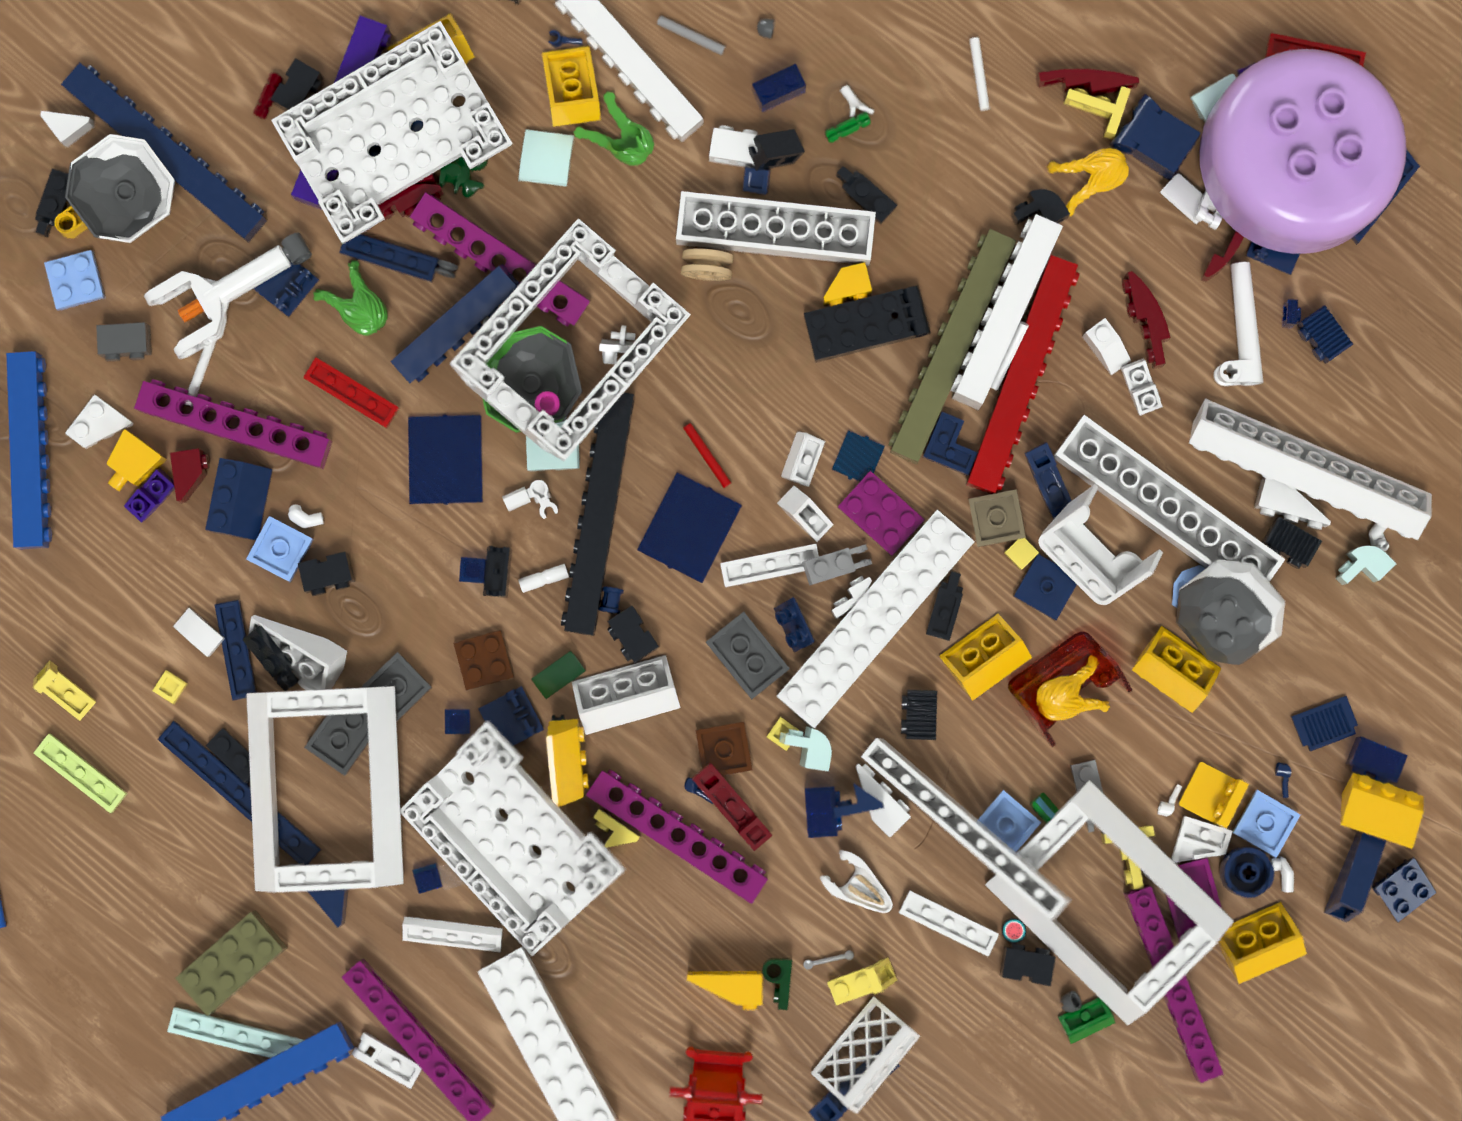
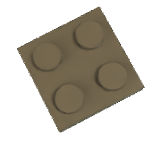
M1017 489L969 499L977 547L1026 538Z

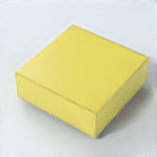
M1025 538L1018 539L1004 552L1020 570L1039 553Z
M165 670L152 691L175 704L188 683Z
M780 717L767 735V738L787 751L791 745L779 742L781 732L788 733L789 729H799Z

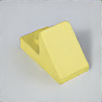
M601 809L593 817L597 820L595 825L605 832H608L609 829L614 831L605 843V848L636 842L640 838L638 834Z

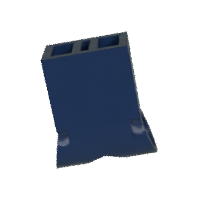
M1144 94L1132 110V121L1119 129L1110 146L1123 153L1133 155L1134 158L1170 181L1197 143L1201 133L1165 110H1161L1151 97Z

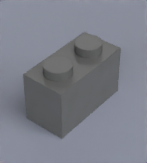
M147 323L96 325L97 352L99 356L105 358V361H120V357L130 356V360L145 359V355H152L151 328Z

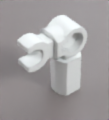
M542 480L532 482L528 489L522 487L502 496L509 512L530 503V498H534L536 504L540 503L541 505L540 515L543 519L546 518L544 513L546 507H552L555 514L558 513L557 506L549 500L551 495L547 484Z

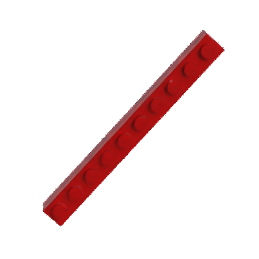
M1050 255L1025 321L1029 326L1006 373L966 483L969 487L989 494H995L996 490L1001 491L1006 479V477L1002 476L1004 468L1010 467L1014 454L1010 453L1013 444L1018 445L1022 435V431H1019L1021 421L1025 423L1031 410L1027 408L1029 399H1035L1039 386L1035 385L1037 377H1042L1047 366V363L1043 362L1046 353L1051 354L1055 341L1051 340L1054 331L1059 332L1064 319L1060 317L1063 308L1067 309L1072 296L1068 294L1071 286L1075 287L1080 275L1079 272H1076L1078 264Z

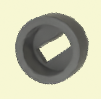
M765 18L760 20L757 24L758 34L764 38L772 39L775 19Z
M1075 991L1064 994L1060 999V1003L1064 1005L1061 1008L1066 1012L1070 1013L1081 1009V999Z

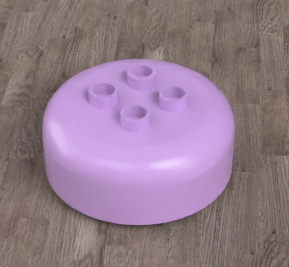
M1298 49L1277 53L1260 60L1242 72L1213 106L1201 136L1199 151L1201 174L1205 189L1216 210L1234 230L1248 240L1265 248L1285 253L1306 254L1324 251L1354 237L1370 224L1391 201L1402 177L1406 159V136L1403 121L1393 98L1383 84L1371 72L1351 59L1339 54L1316 49Z

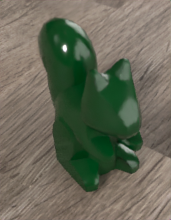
M463 156L441 168L440 187H444L446 183H451L454 186V194H457L460 187H462V195L465 198L472 197L478 190L484 188V183L470 179L471 171L483 170L488 164V159L470 169Z

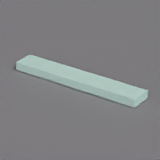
M178 1007L173 1008L167 1031L272 1058L304 1041V1039L210 1015L207 1016L206 1014Z

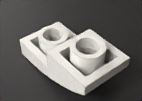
M1140 359L1120 367L1139 415L1162 407L1146 360Z
M860 576L850 582L852 587L847 591L851 599L848 600L847 597H844L834 603L835 608L831 612L835 619L848 612L862 598L872 582L870 577L864 580L863 576Z

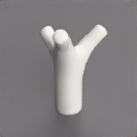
M848 85L840 90L850 105L851 118L855 117L856 108L873 114L874 110L864 105Z

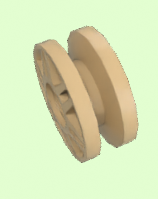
M687 249L683 251L682 258L693 264L682 266L681 275L711 281L731 279L732 271L721 267V265L733 263L732 254L711 249Z

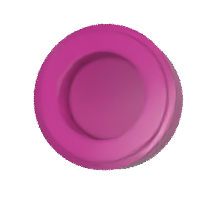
M545 391L536 397L535 407L538 412L544 410L549 416H553L560 409V401L556 394Z

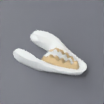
M840 850V859L848 860L849 864L852 863L855 866L854 874L848 883L842 887L836 886L835 882L832 883L829 876L822 875L820 880L825 888L832 895L842 900L880 913H888L893 907L891 898L866 863L857 855Z

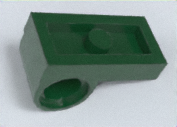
M769 958L762 966L764 978L768 982L780 984L779 988H774L773 1003H778V1010H788L792 970L791 958ZM770 964L780 966L781 972L778 976L771 977L768 975L766 970Z

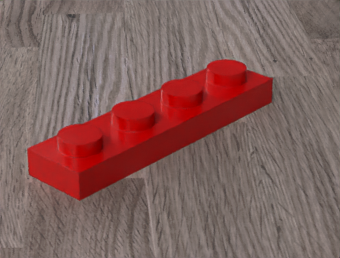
M1271 33L1265 58L1289 50L1316 49L1339 54L1364 66L1366 52Z
M316 357L303 377L308 382L386 429L400 409Z

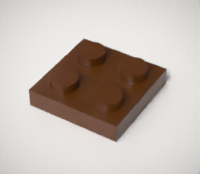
M501 630L453 643L466 691L514 678Z
M744 722L695 730L702 769L711 762L722 776L752 770Z

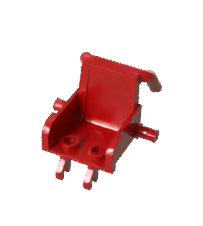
M692 1046L686 1049V1055L694 1059L693 1074L689 1075V1085L685 1086V1088L670 1086L669 1097H680L687 1100V1107L684 1106L683 1121H745L746 1112L743 1111V1105H747V1103L762 1105L763 1094H753L745 1091L746 1078H743V1063L750 1062L753 1059L750 1051L735 1053L699 1050Z

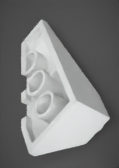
M256 615L251 617L249 634L258 626L264 628L291 662L289 667L292 673L300 679L298 684L306 691L332 689L345 666L347 655L345 649L329 639Z

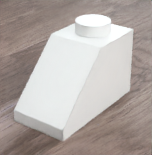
M1106 318L1082 336L1110 375H1113L1121 369L1120 367L1125 366L1131 361L1119 335Z
M795 486L777 503L816 542L834 525L817 505Z

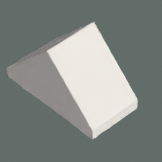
M41 111L40 115L66 148L93 129L95 122L90 117L47 111Z

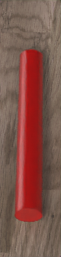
M691 423L686 425L683 429L722 487H728L732 482Z

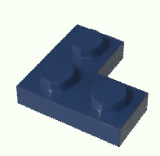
M941 412L923 458L968 476L978 452L955 443L964 420Z

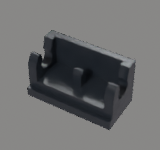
M795 129L756 135L753 140L758 152L756 153L754 146L749 147V154L754 162L756 171L792 165L805 153Z
M487 547L483 596L508 598L512 549L510 547Z

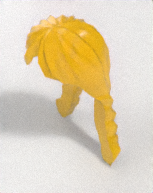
M1112 148L1097 150L1085 158L1073 160L1072 162L1062 164L1050 162L1047 166L1049 173H1077L1086 171L1091 174L1088 183L1077 194L1073 195L1066 205L1070 217L1074 215L1077 205L1083 203L1090 196L1097 192H1106L1121 186L1129 173L1124 154Z
M1090 655L1086 666L1082 667L1077 673L1071 676H1060L1044 682L1037 692L1036 702L1039 712L1045 718L1053 721L1066 720L1084 711L1099 709L1107 712L1110 708L1108 705L1109 701H1100L1092 698L1083 699L1079 695L1081 685L1097 669L1098 659Z

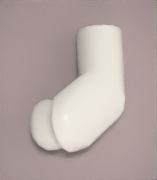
M297 504L289 508L288 516L290 520L301 528L324 524L322 512L308 515Z
M1375 523L1369 531L1371 546L1378 547L1385 552L1389 548V542L1386 541L1384 536L1386 528H1382Z
M1281 856L1279 858H1272L1271 863L1274 871H1280L1282 875L1281 891L1286 893L1293 892V869L1286 858Z

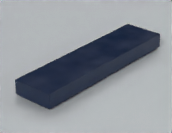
M362 234L342 244L339 252L342 255L431 283L433 282L436 273L434 270L438 267L437 261L439 260L438 258Z
M240 600L214 604L219 632L225 638L222 642L232 701L247 698V693H257L250 651L243 641L247 635Z

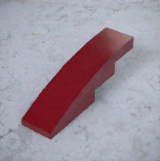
M1095 69L1039 72L1036 77L1038 88L1062 83L1063 93L1068 92L1069 89L1087 88L1088 95L1090 96L1119 92L1122 86L1134 89L1137 88L1140 82L1139 77Z

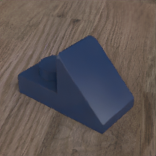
M853 783L857 803L852 804V799L837 802L838 807H834L833 812L834 817L838 818L882 809L884 804Z

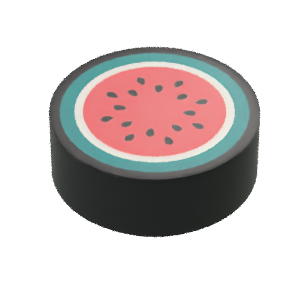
M1009 918L1002 924L1001 933L1006 941L1019 943L1026 936L1027 929L1021 920Z

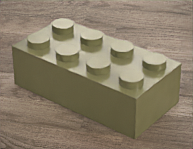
M253 911L175 979L202 1011L209 1016L288 947L258 912Z

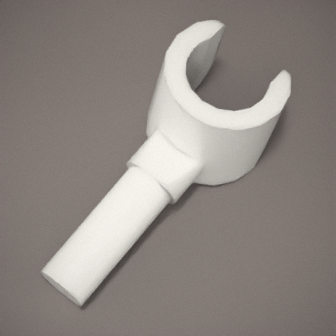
M1176 785L1168 803L1160 802L1158 807L1159 815L1169 816L1174 812L1175 800L1182 789L1181 785Z

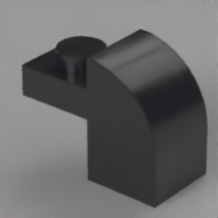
M1037 189L1029 192L1027 196L1030 201L1029 204L1027 201H1024L1014 208L1015 212H1013L1011 218L1015 225H1018L1037 214L1059 224L1066 220L1070 213L1056 193L1046 189Z

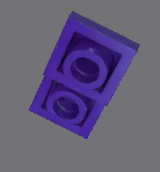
M161 468L156 469L143 487L135 491L124 507L141 523L144 522L175 489L174 480Z

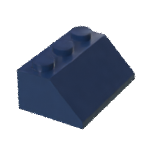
M219 458L205 530L256 541L261 532L273 470L245 462Z

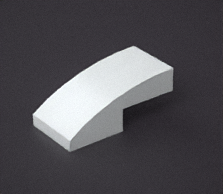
M188 608L173 626L207 657H210L225 639L191 608Z

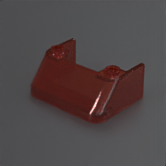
M1078 632L1017 674L1008 683V690L1035 729L1051 747H1054L1056 743L1048 729L1055 724L1056 720L1053 721L1045 718L1039 712L1036 702L1037 692L1044 682L1060 676H1071L1077 673L1082 667L1086 666L1089 656L1092 655L1098 659L1099 664L1093 675L1081 685L1080 690L1091 682L1098 688H1105L1116 681L1128 693L1133 690L1119 664L1087 632Z

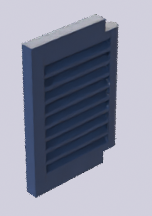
M1347 696L1291 716L1302 747L1307 745L1310 752L1355 735L1354 727L1358 726Z

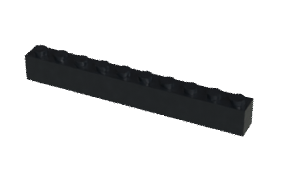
M623 393L594 426L597 440L596 443L591 444L589 457L593 458L592 467H587L585 481L589 482L588 491H583L581 505L585 506L584 515H579L577 529L581 530L580 539H575L573 553L577 554L576 564L571 563L569 577L573 578L572 587H567L565 602H569L568 611H563L561 626H565V632L595 637L598 610L601 602L635 400L634 394Z

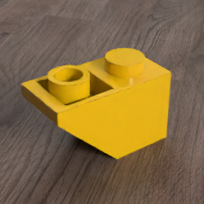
M865 262L840 269L823 298L824 306L830 305L831 307L843 304L847 300L853 299L855 301L871 295L872 288Z

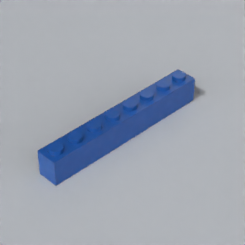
M36 351L6 353L13 548H49V542L52 541L51 527H48V518L51 517V505L47 503V493H50V481L46 479V469H49L50 463L49 456L45 453V445H48L49 437L44 426V421L48 418L47 407L44 406L43 399L47 395L46 383L43 382L46 362L42 355Z
M340 1021L166 1113L160 1118L162 1121H218L225 1117L228 1121L241 1114L239 1109L247 1105L251 1109L262 1103L261 1097L269 1094L272 1098L284 1091V1085L291 1082L294 1086L306 1079L305 1074L313 1070L317 1074L328 1068L327 1062L335 1059L338 1063L349 1057L348 1051L353 1049L354 1045Z

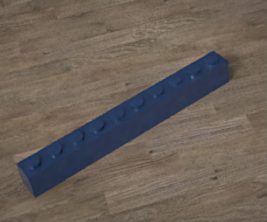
M79 63L61 85L119 135L146 140L175 179V182L249 243L267 222L262 216L264 211L254 202L250 206L244 201L246 196L236 187L231 190L226 185L228 181L221 174L216 172L213 175L207 170L210 165L198 156L197 159H194L189 154L192 150L183 142L175 143L171 139L173 134L165 127L157 128L153 124L155 119L146 111L138 112L135 109L137 104L125 95L123 98L116 93L119 89L109 80L105 83L98 78L100 73L91 65H88L86 68Z

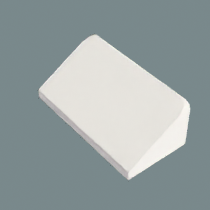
M1178 173L1161 190V194L1191 221L1197 224L1199 221L1195 220L1194 216L1203 194Z
M797 432L781 477L809 487L825 441L804 432Z

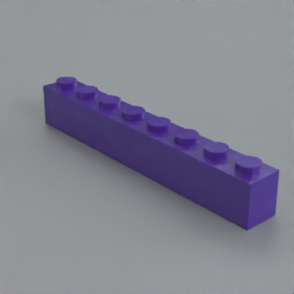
M359 16L334 83L381 56L384 47L388 48L392 36L389 34L390 30L387 25ZM300 170L291 196L296 201L322 210L318 203V198L302 170ZM329 171L327 180L335 181L339 176V171Z

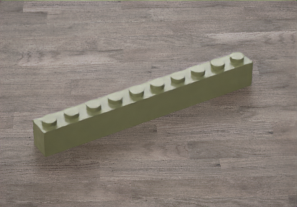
M992 229L989 230L987 235L982 233L977 247L981 250L977 257L972 256L967 267L968 270H971L968 279L962 278L957 291L961 292L958 301H952L947 312L951 314L948 323L943 321L937 334L941 336L938 345L933 343L928 357L932 360L929 366H923L918 377L922 381L919 389L913 388L908 399L912 405L909 411L904 410L898 422L902 425L899 434L894 432L888 444L892 447L891 454L917 465L1017 240Z

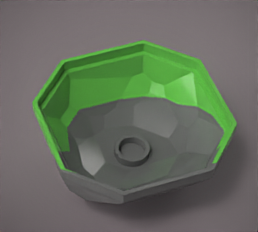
M543 326L514 332L486 363L490 369L494 368L504 376L503 382L535 409V400L540 393L550 391L556 394L560 401V409L555 415L551 416L555 424L565 421L582 394L571 344ZM483 399L486 415L516 433L521 432Z

